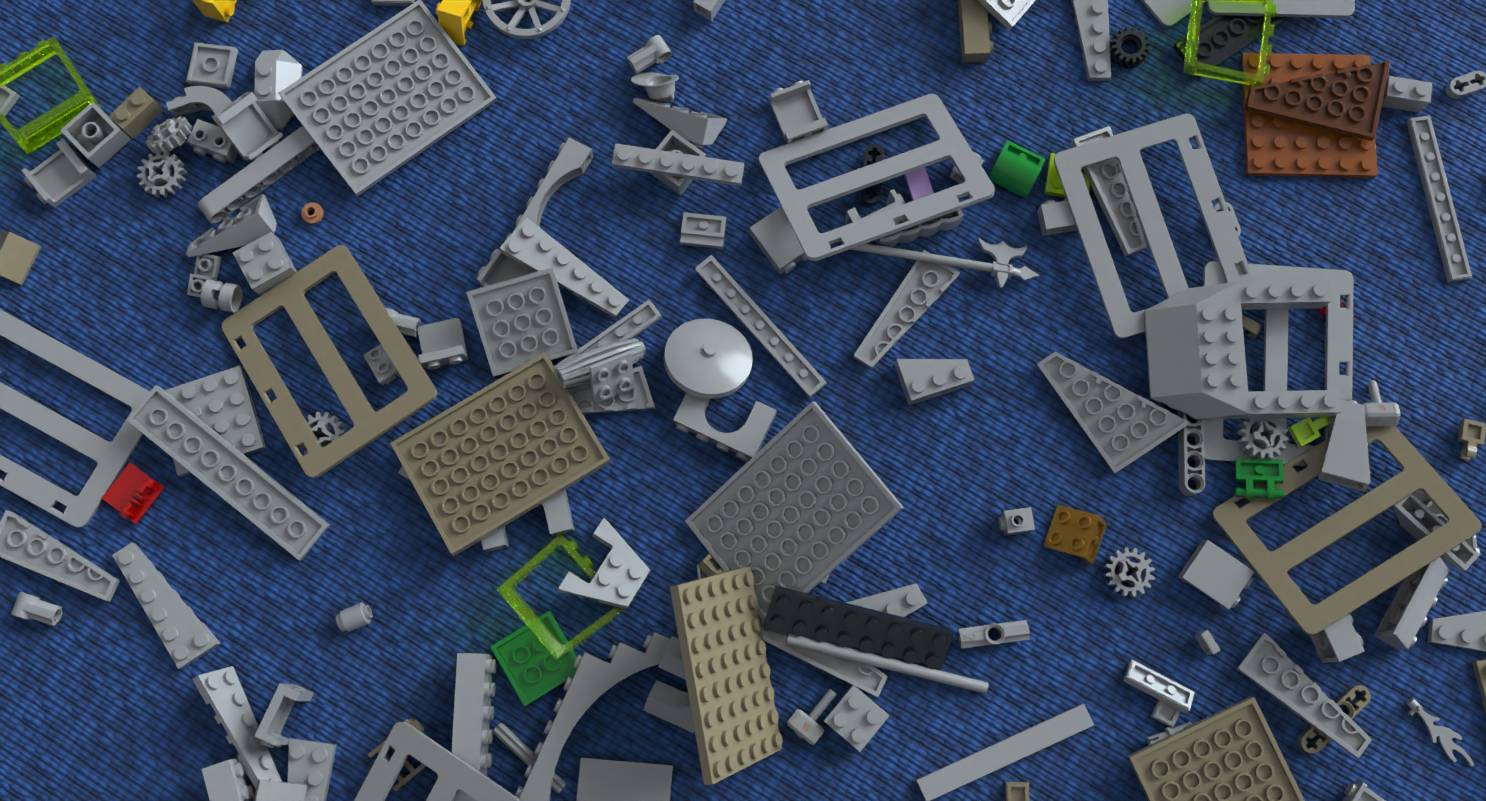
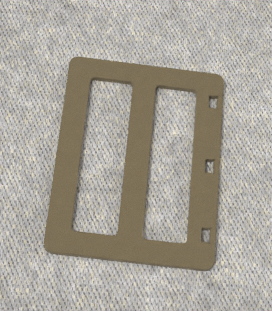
M344 245L334 247L226 318L222 323L224 334L302 469L310 478L320 477L432 402L437 396L435 386L353 255ZM334 273H337L408 387L406 393L377 412H374L305 298L306 291ZM283 307L288 312L354 423L352 429L325 447H321L253 331V327ZM241 338L246 343V346L240 349L236 342ZM273 390L277 399L271 402L266 393ZM303 444L309 452L302 456L298 449Z
M1366 426L1367 445L1379 442L1401 466L1403 471L1275 551H1269L1247 525L1246 521L1282 498L1266 500V498L1253 497V499H1247L1249 503L1239 509L1235 503L1244 497H1237L1235 495L1217 506L1213 511L1215 522L1300 629L1307 635L1313 636L1476 535L1481 530L1482 524L1480 520L1395 426ZM1328 439L1284 465L1283 484H1275V489H1284V497L1318 477ZM1304 462L1306 468L1297 473L1293 467ZM1255 483L1253 488L1266 489V483ZM1418 490L1424 492L1447 518L1448 523L1316 605L1310 603L1287 573L1295 566Z

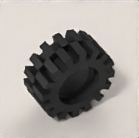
M1125 27L1124 31L1120 29L1113 36L1110 42V59L1114 58L1112 61L1114 64L1119 62L1118 67L1122 68L1125 65V69H1129L1130 66L1133 69L1144 61L1150 50V47H1148L1150 41H1146L1148 37L1146 34L1141 35L1143 32L1141 29L1139 32H1136V27H1133L1131 30L1129 27ZM1124 42L1134 44L1137 48L1136 53L1128 54L1124 52L1121 44Z

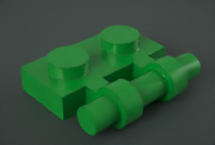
M1236 458L1235 482L1245 483V488L1236 487L1235 495L1237 497H1245V499H1253V497L1266 498V500L1284 498V489H1275V484H1283L1284 482L1283 460ZM1253 483H1266V489L1253 488Z

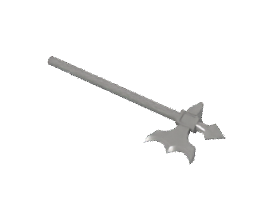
M979 238V246L983 252L990 254L996 262L993 261V263L867 243L850 249L991 272V276H995V281L1000 288L1004 286L1007 278L1010 279L1012 275L1020 276L1023 280L1039 276L1026 266L1016 268L1012 264H1008L1011 259L1021 258L1027 250V245L1022 248H1012L1004 241L998 244H988Z

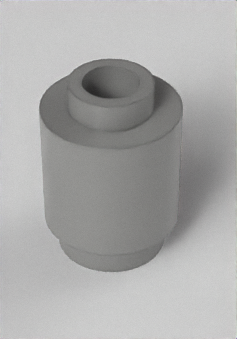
M361 602L341 610L340 614L336 615V621L342 632H350L369 624L373 614L371 608Z

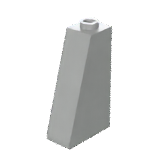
M1341 399L1342 412L1334 416L1318 480L1365 492L1370 484V469L1364 405L1358 404V402L1351 399Z

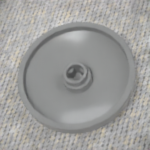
M696 319L680 325L668 338L664 351V365L670 379L683 391L693 396L708 399L725 397L740 389L749 377L753 362L752 351L746 338L733 326L715 319Z

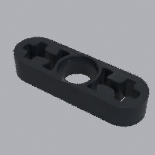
M871 144L865 149L863 167L871 165L872 156L870 154L872 151H876V155H878L875 163L884 159V151L881 146ZM881 183L873 185L872 194L874 196L872 200H869L867 196L869 187L861 190L860 199L864 205L874 206L879 202Z

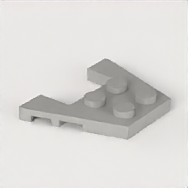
M603 518L592 537L611 548L606 559L590 583L568 572L557 591L627 609L650 569L611 524Z

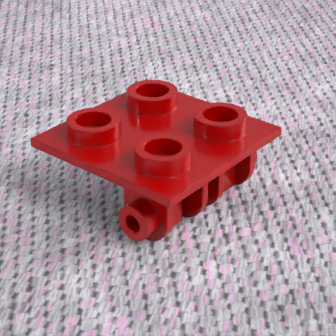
M130 462L103 495L102 499L118 510L121 516L126 519L129 518L137 524L165 487Z

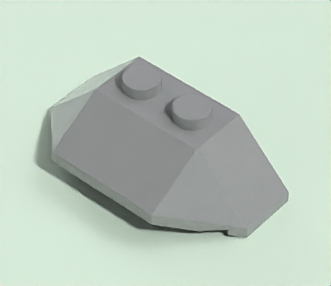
M284 50L262 51L255 61L254 95L258 99L255 102L276 130H284L287 126L286 124L295 115L278 93L303 77V66Z
M1420 490L1393 505L1400 525L1417 541L1448 523L1447 518ZM1476 535L1445 553L1440 558L1444 562L1462 571H1466L1480 555L1479 548H1477Z

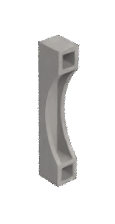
M570 137L566 143L563 142L558 150V157L549 164L548 174L545 179L542 178L539 181L537 192L534 197L531 196L529 198L524 214L517 218L514 231L526 217L540 227L542 213L552 195L563 184L584 174L594 157L591 148ZM509 233V234L507 235L505 241L509 238V236H510L512 233Z

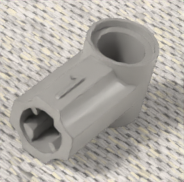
M656 35L650 38L643 48L629 55L627 60L633 71L638 74L654 63L661 64L671 57L672 52L662 37Z
M386 308L402 335L417 337L418 327H420L421 323L419 318L402 315L397 311Z
M19 592L11 614L24 619H34L49 625H56L60 621L63 612L61 606L40 600V597Z

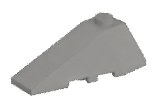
M634 98L633 103L667 128L675 131L699 148H703L704 145L713 144L727 121L726 118L705 112L688 113L689 109L684 107L672 106L670 108V104L647 98Z
M262 194L240 207L241 212L234 218L228 216L223 219L217 230L211 228L191 242L186 255L192 257L241 247L270 232L275 234L277 222L265 195Z

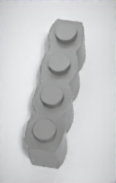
M959 209L876 239V244L893 247L898 242L908 243L914 241L919 236L928 237L934 235L939 230L947 231L954 229L963 218L962 210ZM905 218L897 220L895 225L904 223L907 220Z

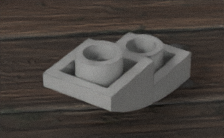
M197 255L194 274L190 273L187 295L201 297L204 283L209 279L217 280L221 256Z

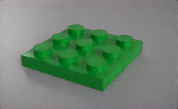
M551 611L546 612L491 646L493 653L524 707L565 683L568 677L573 678L577 670L573 668L577 655Z

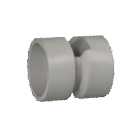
M209 279L202 287V306L211 309H219L220 307L222 311L237 312L242 302V288L238 284H223L221 281Z

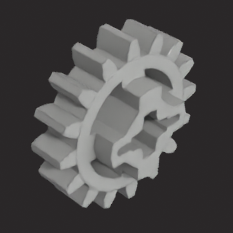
M179 116L176 119H167L153 128L152 135L147 137L146 144L153 153L169 152L185 142V139H187L186 135L191 133L192 127L185 117Z
M168 151L164 155L162 153H156V156L148 154L149 160L142 159L144 166L138 167L142 172L137 175V178L141 180L140 186L145 188L144 190L147 193H152L155 197H159L161 193L163 197L167 198L168 192L175 195L174 189H182L180 182H186V179L182 176L187 173L182 168L184 163L175 154L171 155Z
M316 412L315 418L310 414L308 415L309 421L307 423L314 435L325 434L328 436L324 438L316 436L321 447L327 446L346 433V431L341 430L344 424L338 422L339 418L335 415L331 417V414L325 412L324 416L320 412ZM330 425L333 426V428H334V430H335V434H333V433L331 432V428H332V427H331ZM304 444L299 446V449L305 450V455L309 453Z
M1249 418L1241 422L1239 426L1243 429L1237 431V434L1242 436L1238 443H1244L1245 445L1242 451L1249 450V457L1256 454L1257 459L1261 460L1264 457L1272 459L1273 456L1277 457L1280 455V451L1287 447L1283 443L1289 440L1288 437L1284 436L1288 429L1281 428V425L1284 423L1283 420L1277 422L1276 418Z
M1128 547L1122 549V553L1117 550L1114 552L1115 557L1109 556L1107 558L1111 564L1104 565V568L1109 570L1108 573L1104 574V577L1110 578L1107 585L1115 586L1113 589L1114 593L1121 590V596L1125 597L1129 592L1131 597H1135L1136 591L1140 595L1145 593L1143 587L1146 589L1151 588L1148 581L1155 580V577L1150 575V572L1154 571L1155 568L1149 567L1148 564L1152 560L1144 559L1145 552L1138 555L1137 548H1133L1129 552ZM1129 558H1133V559L1137 560L1138 562H1137V563L1131 562V561L1129 560ZM1116 565H1117V566H1118V571H1117V574L1115 575V567H1116ZM1128 569L1133 571L1130 576H1127L1125 573ZM1142 570H1143V579L1140 578ZM1120 582H1126L1129 584V586L1132 587H1126L1122 585Z

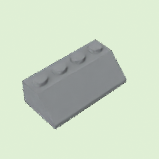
M1440 557L1402 581L1374 634L1375 637L1397 650H1407L1415 644L1417 640L1415 635L1425 625L1429 609L1434 607L1438 599L1436 596L1439 590L1448 581L1447 575L1450 570Z

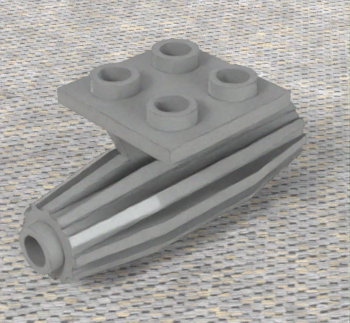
M633 338L611 342L581 353L555 368L556 379L563 389L591 383L593 402L598 403L634 389L632 365L644 358V353H646L645 345L642 341Z

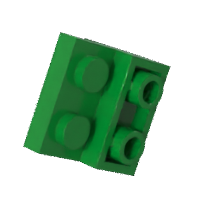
M1007 140L989 175V179L1027 198L1046 158Z

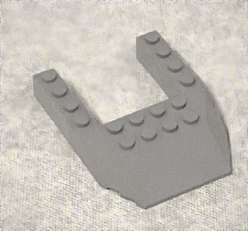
M1330 280L1240 281L1188 288L1145 310L1144 320L1150 399L1159 403L1162 402L1174 410H1180L1196 420L1333 417L1341 413L1340 390L1248 391L1242 310L1323 308L1332 302Z

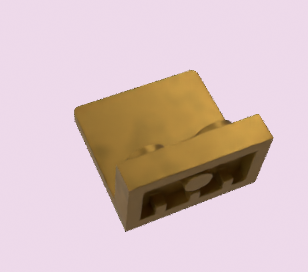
M1057 505L1044 547L1077 556L1085 563L1093 565L1107 522L1097 514Z

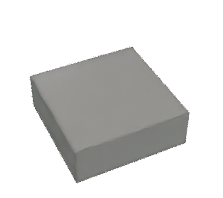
M1208 630L1195 634V638L1205 654L1211 655L1220 651L1219 646Z
M1158 699L1150 717L1173 728L1181 711Z

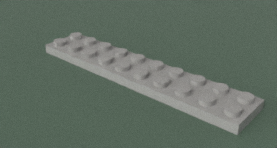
M155 385L126 419L299 561L306 556L331 526L160 386Z

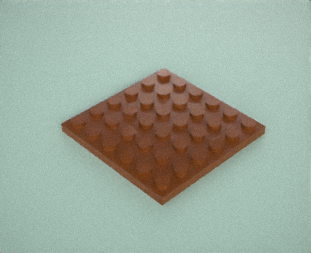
M1242 53L1240 65L1245 175L1375 178L1378 176L1375 139L1369 141L1244 110L1248 91L1253 86H1266L1273 82L1281 83L1294 78L1312 77L1320 73L1328 74L1341 69L1359 68L1367 64L1371 65L1370 55Z

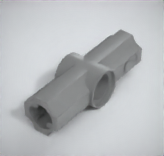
M1027 620L957 629L960 649L1030 640ZM991 628L996 629L999 633L996 641L991 640L988 636V631Z

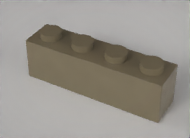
M958 0L962 63L987 62L990 54H993V41L989 40V34L992 33V23L988 21L990 12L978 0Z

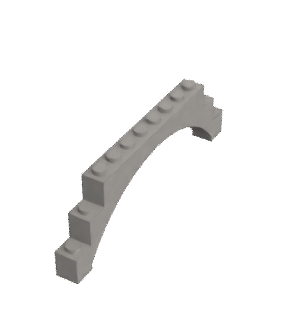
M653 632L652 636L647 635L642 646L646 649L644 653L619 642L617 646L613 645L608 655V658L611 659L610 663L584 652L583 656L578 655L573 668L577 669L574 677H568L563 688L567 691L564 699H558L553 710L557 712L554 721H548L543 732L547 734L544 743H538L534 755L538 757L534 765L529 763L524 774L527 781L524 787L519 786L515 794L520 801H550L554 771L561 750L584 712L613 685L638 671L658 665L670 641L669 638Z

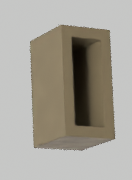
M139 86L109 117L134 139L164 109Z

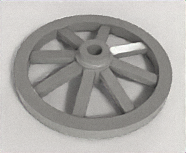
M483 0L485 12L491 23L502 33L519 39L538 38L552 32L563 22L571 5V0H562L561 6L539 0H531L530 2H526L527 0H512L491 5V0ZM520 7L508 25L502 22L494 13ZM540 8L556 13V15L550 21L541 25L535 9ZM529 11L535 28H515L525 12Z

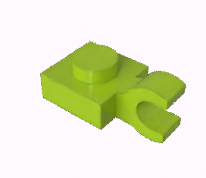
M1320 417L1314 421L1311 418H1304L1287 429L1297 446L1302 447L1320 437L1321 435L1318 430L1331 422L1328 417Z

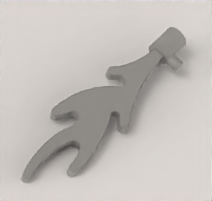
M1414 698L1406 702L1411 708L1408 713L1411 716L1416 712L1427 727L1431 742L1436 743L1438 737L1443 751L1452 762H1457L1452 753L1455 750L1465 758L1469 766H1474L1469 755L1452 741V738L1462 740L1458 733L1447 727L1434 725L1433 722L1440 719L1423 711V707Z

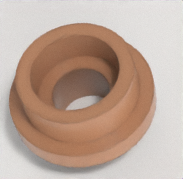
M311 202L303 207L301 215L307 223L315 224L322 220L324 211L318 203ZM311 210H315L313 215H309Z

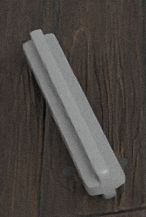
M503 723L498 724L493 733L526 765L529 766V763L534 765L538 756H535L534 752ZM554 772L551 788L556 793H560L565 788L566 783Z

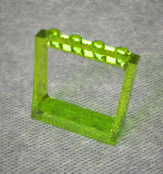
M1192 0L1184 73L1252 86L1263 85L1264 77L1269 76L1270 64H1266V57H1271L1272 44H1268V38L1273 37L1275 24H1270L1271 17L1276 16L1277 4H1273V0ZM1205 1L1264 5L1265 13L1258 72L1256 74L1217 67L1197 61L1202 11Z
M54 36L47 41H39L36 47L29 52L19 53L14 61L0 65L1 88L50 57L58 54L79 87L78 93L20 129H15L0 111L1 124L27 154L62 133L60 130L90 103L94 102L101 108Z
M559 534L519 571L497 588V591L556 660H560L626 610L613 606L611 611L569 642L562 645L516 591V586L560 546L567 550L591 579L594 578L596 572L591 568L594 563L586 554L582 557L577 552L580 547L572 538L567 540L563 534Z

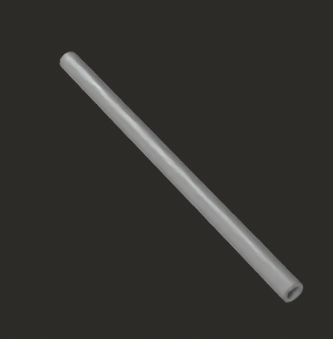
M788 634L786 638V644L984 694L988 690V682L872 653H865L848 647L820 642L794 634Z

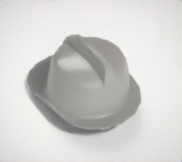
M652 72L641 73L633 76L631 82L644 86L650 99L664 102L674 100L675 81L679 79V76Z

